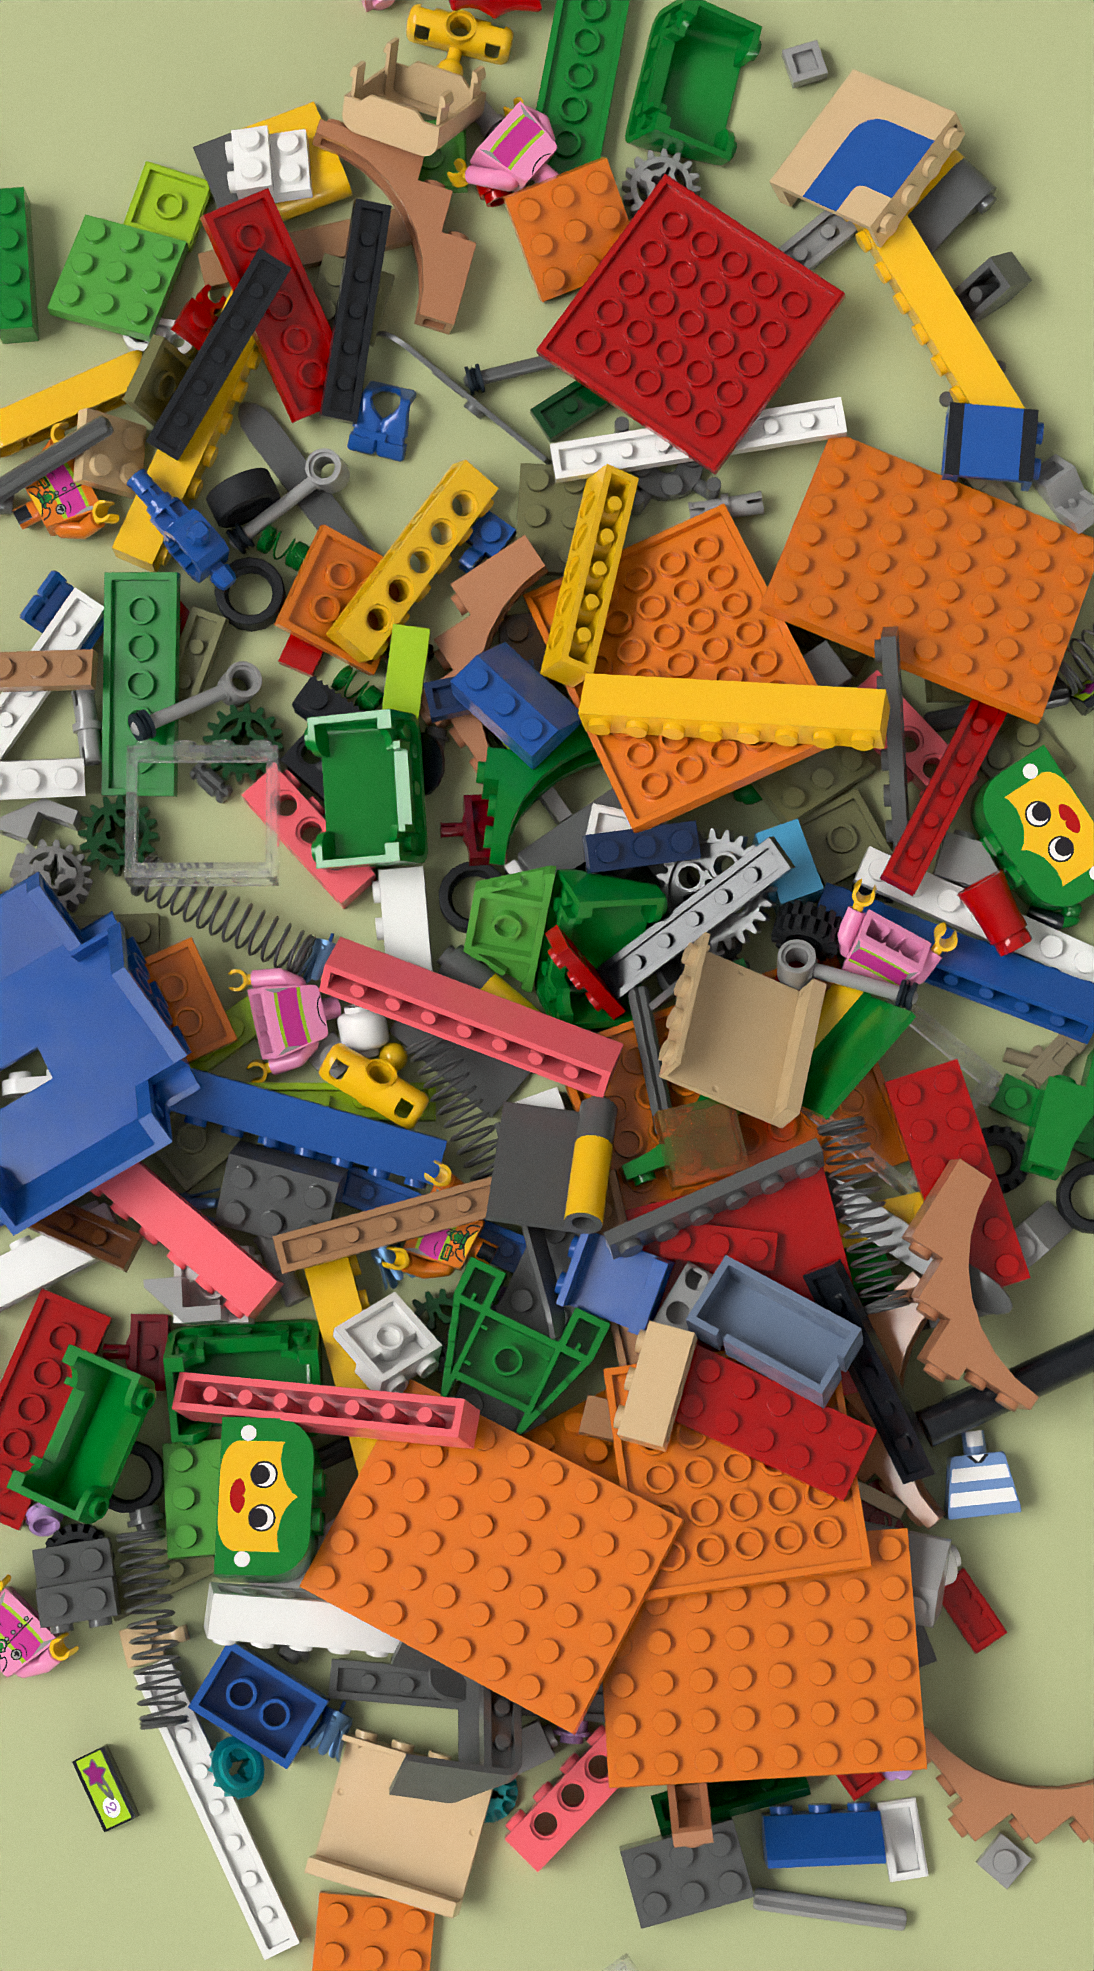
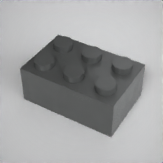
M240 1140L228 1154L214 1224L273 1239L272 1236L338 1219L349 1169Z
M732 1817L712 1822L714 1843L703 1844L696 1848L685 1846L674 1848L672 1834L663 1837L658 1835L619 1846L641 1929L754 1897Z

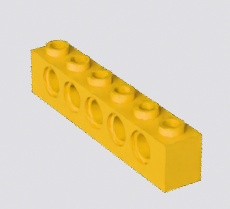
M467 460L452 464L327 631L326 635L358 663L372 659L377 660L389 645L386 640L392 633L393 624L405 625L410 617L407 611L414 602L419 603L431 589V586L428 584L436 573L439 575L448 567L452 561L450 553L456 545L461 546L468 540L473 533L471 525L477 517L482 518L494 504L491 498L499 488ZM454 498L458 499L462 505L460 516L453 510L452 503ZM433 526L438 528L441 533L439 544L432 539L431 530ZM412 554L420 561L418 573L410 565ZM391 583L395 584L399 590L397 601H394L389 595ZM370 611L378 619V626L375 630L370 628L367 622V616Z
M609 464L604 465L586 479L540 671L541 675L571 688L584 681L586 673H594L639 480L638 477Z

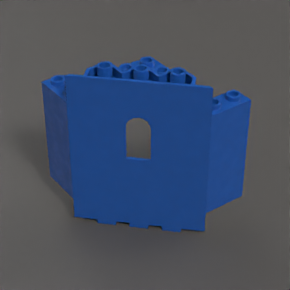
M39 871L0 894V1071L39 1049L52 1076L51 1080L9 1105L0 1108V1226L6 1225L13 1236L172 1143L169 1107L201 1089L186 1059V1056L192 1052L179 1026L170 1027L173 1024V1020L168 1011L169 1006L157 982L148 983L147 980L151 977L145 965L147 962L135 938L132 936L126 939L124 926L121 922L117 921L113 911L80 930Z

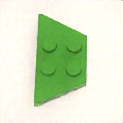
M552 865L476 881L463 952L477 961L485 962L491 970L501 976L505 973L521 982V989L530 993L533 990L556 873V866Z

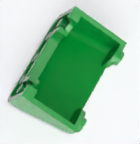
M676 0L660 10L650 30L626 128L625 141L638 148L661 153L662 149H667L668 155L672 156L679 152L681 153V158L716 166L729 162L736 153L737 142L735 141L733 131L726 129L739 71L742 66L746 65L749 61H754L759 55L762 45L759 40L762 26L705 0Z
M383 709L307 718V728L304 732L305 745L316 757L322 758L326 831L318 833L316 840L312 842L311 846L316 869L424 863L428 854L421 731L416 716L399 710Z
M576 869L556 870L535 975L536 995L547 1015L583 1029L615 1027L633 1020L628 994L619 999L626 1012L613 1020L604 1009L598 1012L586 996L588 991L585 988L579 991L571 982L566 973L569 971L567 967L564 966L562 969H559L547 952L552 947L545 933L558 925L590 963L597 968L645 932L647 922L657 923L661 920L662 915H665L667 911V898L657 885L597 873L588 874L587 871Z
M294 1319L254 1322V1324L184 1326L170 1331L167 1337L163 1362L172 1443L199 1444L210 1435L212 1427L222 1426L221 1423L191 1421L172 1410L179 1372L323 1385L321 1332L319 1324L315 1320ZM306 1432V1434L309 1436V1438L314 1437V1436H316L317 1434H320V1433H310V1432Z
M69 1344L62 1362L71 1367L72 1378L67 1376L64 1384L73 1387L43 1458L32 1455L29 1462L34 1465L26 1472L14 1470L6 1488L76 1521L93 1524L102 1519L108 1511L109 1500L148 1410L155 1403L156 1391L155 1384L151 1379L102 1356Z

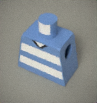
M984 1430L962 1433L964 1455L947 1457L944 1501V1512L946 1515L944 1518L952 1520L1021 1512V1505L1004 1451L987 1453Z

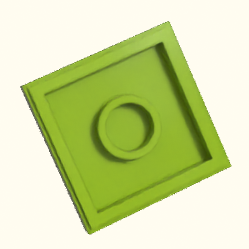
M146 161L123 225L187 241L188 252L192 253L202 226L200 217L206 214L212 198L207 181Z

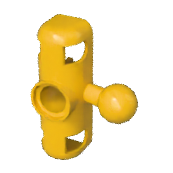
M415 4L411 8L406 26V36L409 41L448 52L446 59L440 61L437 65L438 68L462 76L464 75L463 67L460 64L462 55L502 65L509 60L514 39V33L510 27L506 26L505 29L492 25V22L475 18L466 10L452 12L440 8L430 10L424 8L422 4ZM416 25L430 29L427 40L415 36ZM455 28H464L469 33L466 36L459 37L451 31ZM486 43L500 47L497 58H492L485 54Z
M395 1042L387 1043L379 1052V1059L372 1060L347 1047L346 1044L337 1043L330 1049L318 1071L323 1080L355 1098L361 1105L375 1110L405 1129H413L429 1103V1097L425 1092L410 1085L409 1082L397 1075V1071L407 1064L408 1055L406 1054L407 1051H404L405 1048ZM336 1059L349 1066L342 1079H336L330 1074V1069ZM401 1098L414 1106L407 1118H401L395 1113V1108Z

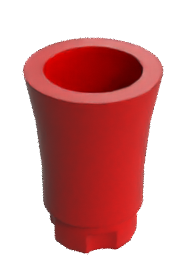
M1003 869L978 880L956 894L978 922L990 944H994L1000 957L1021 948L1033 939L1026 928L1028 924L1016 904Z

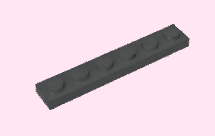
M898 626L883 627L881 639H875L874 641L875 662H882L883 676H877V689H886L890 704L886 734L887 748L881 749L882 771H889L890 784H884L883 798L884 807H891L892 820H886L885 829L886 842H893V849H895L910 820Z
M817 1138L812 1139L603 1232L613 1260L621 1256L623 1258L634 1256L643 1249V1246L654 1241L664 1242L670 1240L678 1234L679 1230L690 1225H703L709 1222L715 1214L726 1209H739L745 1206L749 1199L762 1193L765 1195L773 1194L782 1189L785 1183L798 1177L805 1179L813 1176L821 1167L825 1166L823 1150Z

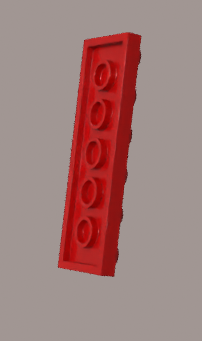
M266 188L201 216L200 220L233 292L259 248L291 267L290 272L255 329L253 337L289 418L294 423L320 411L332 330L269 188Z
M958 1059L884 1082L883 1084L922 1201H925L950 1160L962 1159L990 1178L992 1181L978 1208L971 1234L969 1263L990 1276L1002 1287L1031 1278Z
M41 1288L0 1382V1523L16 1530L22 1529L26 1520V1512L32 1506L34 1500L6 1487L14 1470L26 1472L34 1465L29 1462L32 1455L43 1458L73 1387L64 1384L67 1376L72 1378L71 1367L62 1362L69 1344L98 1354L113 1318Z
M697 1344L674 1421L843 1503L877 1434V1429L828 1406L822 1408L779 1383Z

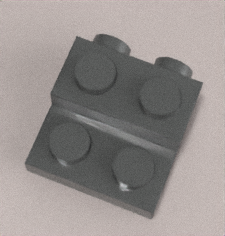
M110 1537L32 1550L37 1582L35 1592L40 1628L50 1627L51 1634L74 1631L73 1623L88 1620L89 1628L113 1624L112 1616L121 1615Z

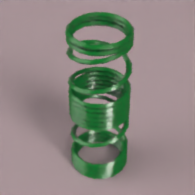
M268 525L258 540L257 551L259 550V552L267 554L274 545V560L281 559L288 552L285 565L293 568L295 571H299L310 546L298 541L293 548L296 538H294L286 551L276 558L275 551L282 530L276 536L277 528Z
M350 665L345 666L338 673L331 685V688L335 689V691L341 690L346 685L344 697H347V689L357 674V671H355L351 675L353 667ZM367 681L356 693L347 697V699H351L359 694L354 706L359 705L360 710L374 711L382 703L384 693L375 685H371L364 692L369 684V681Z

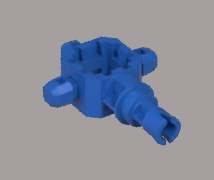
M145 469L136 472L127 481V486L147 506L146 511L151 516L150 522L163 535V543L168 552L197 583H201L211 575L210 581L217 588L225 591L236 582V576L228 563L225 564L230 550L224 539L199 511L194 508L189 510L178 497L173 498L169 492L164 493L147 474Z

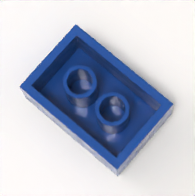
M236 1641L234 1645H225L188 1708L280 1766L288 1769L331 1698H328L322 1692L245 1644Z

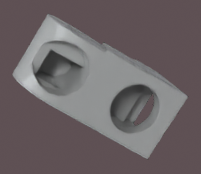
M688 1261L653 1322L689 1331L686 1318L713 1274Z

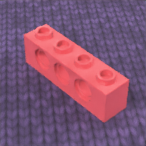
M876 670L857 688L877 689V676L883 675ZM903 698L905 737L913 739L917 745L915 751L906 752L907 782H912L921 791L919 793L921 798L930 781V778L923 772V766L927 764L938 765L948 744ZM887 735L884 749L887 748ZM873 748L881 756V749ZM976 775L975 778L973 779V781H972V783H971V785H970L968 791H969V790L976 784V782L978 781L979 777H978L977 775Z
M274 765L242 794L244 802L333 899L345 909L372 885V881L377 880L375 873L372 871L375 867L342 868L340 870L316 869V862L313 860L311 853L312 843L303 841L302 835L309 827H317L322 832L326 831V820L322 817L325 814V809L313 796L306 800L297 790L302 785L288 769L282 773ZM285 800H292L297 803L296 811L290 816H282L277 812L279 804Z
M603 1724L586 1739L590 1746L580 1757L574 1752L561 1765L559 1770L563 1775L553 1785L547 1780L532 1796L536 1803L528 1812L525 1813L520 1809L505 1824L509 1831L504 1839L537 1872L548 1863L618 1789L609 1788L608 1773L604 1776H596L588 1768L589 1762L594 1756L603 1755L607 1757L606 1731ZM573 1783L581 1786L584 1791V1797L579 1803L568 1804L563 1800L561 1792L566 1785ZM542 1812L553 1814L557 1820L555 1829L548 1833L539 1831L534 1823L538 1814Z

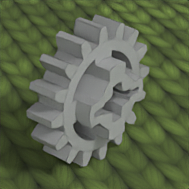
M664 148L659 157H655L652 150H648L646 161L637 156L634 159L636 169L627 167L625 177L628 180L622 181V191L627 193L623 196L624 206L633 205L630 209V216L633 218L644 203L638 195L637 188L640 189V193L644 194L647 199L664 174H667L674 180H676L678 175L686 188L700 196L701 187L696 186L699 183V173H690L692 162L687 161L681 164V153L677 152L673 158H669L667 149Z
M40 839L36 849L31 844H27L23 854L18 853L16 855L9 877L13 878L10 888L39 871L65 909L67 908L70 912L75 913L79 903L84 904L88 897V892L93 883V880L88 878L92 869L91 866H82L85 858L83 854L77 856L71 854L73 845H68L64 850L60 848L59 840L55 839L52 846H47L44 839Z

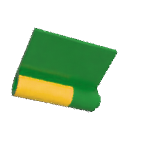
M834 983L824 995L801 1109L827 1120L916 1018L914 1013L876 999L867 992Z

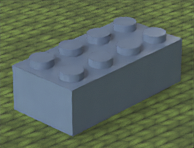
M727 1255L723 1258L686 1318L688 1330L694 1332L697 1339L719 1351L724 1345L726 1355L822 1408H825L842 1380L841 1370L847 1372L863 1345L862 1328Z

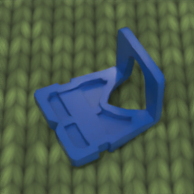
M370 381L362 392L358 421L356 424H352L354 429L349 435L348 449L369 455L376 452L379 457L399 462L403 461L407 449L405 438L408 437L410 405L416 398V391ZM382 391L399 395L400 405L393 413L382 418L374 406L372 396Z
M52 570L37 590L38 595H34L23 609L20 618L43 633L74 587L66 583L67 580L59 572ZM104 616L80 650L92 649L104 632Z

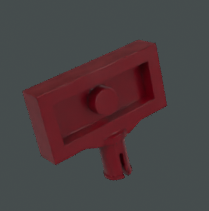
M482 794L463 795L464 815L462 822H440V838L463 837V841L467 846L469 866L497 865L489 864L491 849L483 848L486 825L494 826V817L487 816L489 800L482 799Z
M131 1314L130 1334L126 1344L104 1343L103 1350L118 1352L103 1353V1357L106 1359L125 1360L128 1369L154 1382L155 1391H166L163 1357L167 1337L171 1331V1315Z

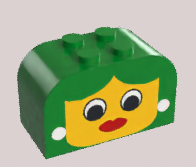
M1042 745L982 784L972 799L970 814L974 829L981 838L978 841L983 842L982 845L987 853L990 854L991 858H994L1000 869L1004 870L1010 890L1014 889L1019 898L1028 906L1032 905L1040 909L1056 911L1075 905L1094 894V820L1045 745Z
M222 1417L214 1575L223 1582L288 1583L306 1573L316 1556L318 1536L325 1535L326 1515L322 1513L320 1508V1497L327 1496L328 1479L327 1474H324V1470L321 1469V1458L316 1446L306 1432L293 1422L280 1420L281 1418Z

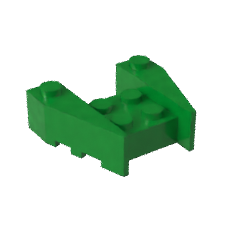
M471 1257L454 1291L441 1396L449 1397L456 1381L459 1380L524 1412L525 1414L516 1430L518 1434L523 1435L595 1360L611 1324L576 1307L560 1341L552 1340L492 1310L507 1278V1274Z

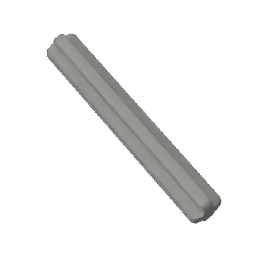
M756 1888L754 1891L753 1907L756 1910L899 1931L904 1930L906 1926L907 1912L903 1908L766 1888Z

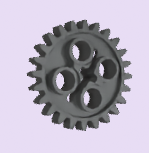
M710 829L709 838L704 831H697L701 858L665 863L663 865L668 868V872L656 874L659 880L665 882L664 887H661L660 890L666 895L669 913L686 901L685 897L687 895L696 893L723 872L722 862L726 857L730 856L736 863L758 845L753 844L746 848L748 842L746 835H740L734 842L733 830H726L722 839L719 829ZM692 867H695L700 874L699 883L695 887L690 886L687 881L688 871ZM770 886L745 905L742 912H736L709 932L708 945L711 942L713 952L722 950L723 941L728 950L736 949V938L743 944L749 943L748 930L754 934H760L762 930L757 921H770L771 918L764 912V908L776 906V903L768 899L767 895L777 891L778 887Z

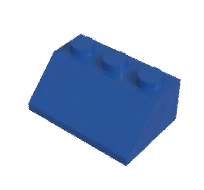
M506 642L476 655L450 681L453 696L532 770L582 723L578 714L579 709Z
M870 1801L847 1802V1809H832L831 1803L808 1804V1811H793V1805L788 1804L769 1806L770 1812L761 1813L763 1860L768 1869L886 1863L880 1810L877 1807L871 1808Z

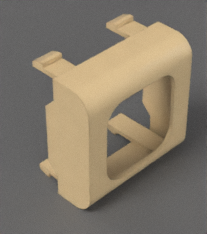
M395 37L384 48L383 52L387 53L385 67L366 81H364L366 62L360 61L353 66L350 72V76L353 77L352 90L344 95L343 121L346 127L354 133L420 156H430L482 116L486 92L480 91L482 80L486 78L485 68L479 66L472 71L471 85L469 86L462 75L420 61L410 66L397 63L399 38ZM419 112L436 117V125L424 121Z

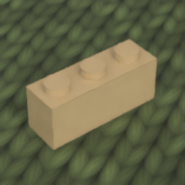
M649 1321L647 1330L641 1329L639 1331L635 1352L640 1353L636 1368L630 1367L627 1372L624 1390L629 1391L625 1406H618L613 1427L618 1429L617 1435L621 1440L666 1452L697 1343V1337L694 1332Z

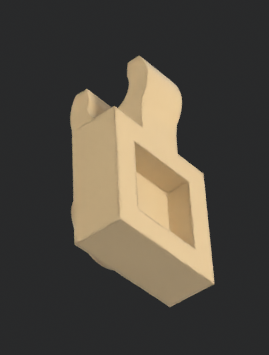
M156 1620V1621L149 1622V1623H145V1624H141V1625H138V1626H142V1625H159V1622H158V1620ZM186 1624L179 1626L173 1632L140 1641L177 1640L178 1642L190 1640V1635ZM127 1628L119 1631L128 1668L162 1660H133L131 1657L134 1654L170 1644L132 1645L129 1643L131 1639L161 1631L160 1629L132 1630ZM163 1650L144 1656H156L167 1654L166 1650Z

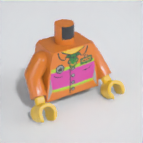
M69 422L57 423L52 427L51 439L43 450L65 437L64 432L66 427L69 426ZM75 457L27 486L25 489L31 501L12 510L22 530L42 520L50 536L58 535L60 538L82 540L89 538L105 526V523H117L119 515L108 514L109 507L115 504L113 501L98 500L92 487L73 482Z
M438 1160L433 1161L440 1168L437 1177L433 1178L429 1174L424 1173V1178L434 1184L430 1193L465 1184L451 1173L447 1165ZM480 1220L408 1240L403 1248L388 1246L386 1249L394 1251L396 1259L392 1264L382 1262V1266L387 1269L401 1270L422 1279L449 1277L455 1270L462 1271L468 1257H473L490 1265L499 1246L479 1237L485 1225V1221Z

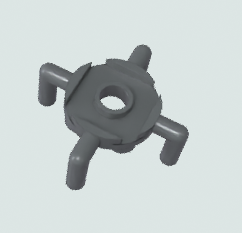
M623 416L618 417L615 420L614 433L629 431V420ZM695 461L679 463L677 468L670 473L661 472L657 467L631 471L633 476L639 478L637 488L640 490L636 491L631 510V514L634 516L640 515L651 499L656 501L681 499L693 491L707 500L717 499L720 496V479L711 477L707 482L701 478L703 466Z

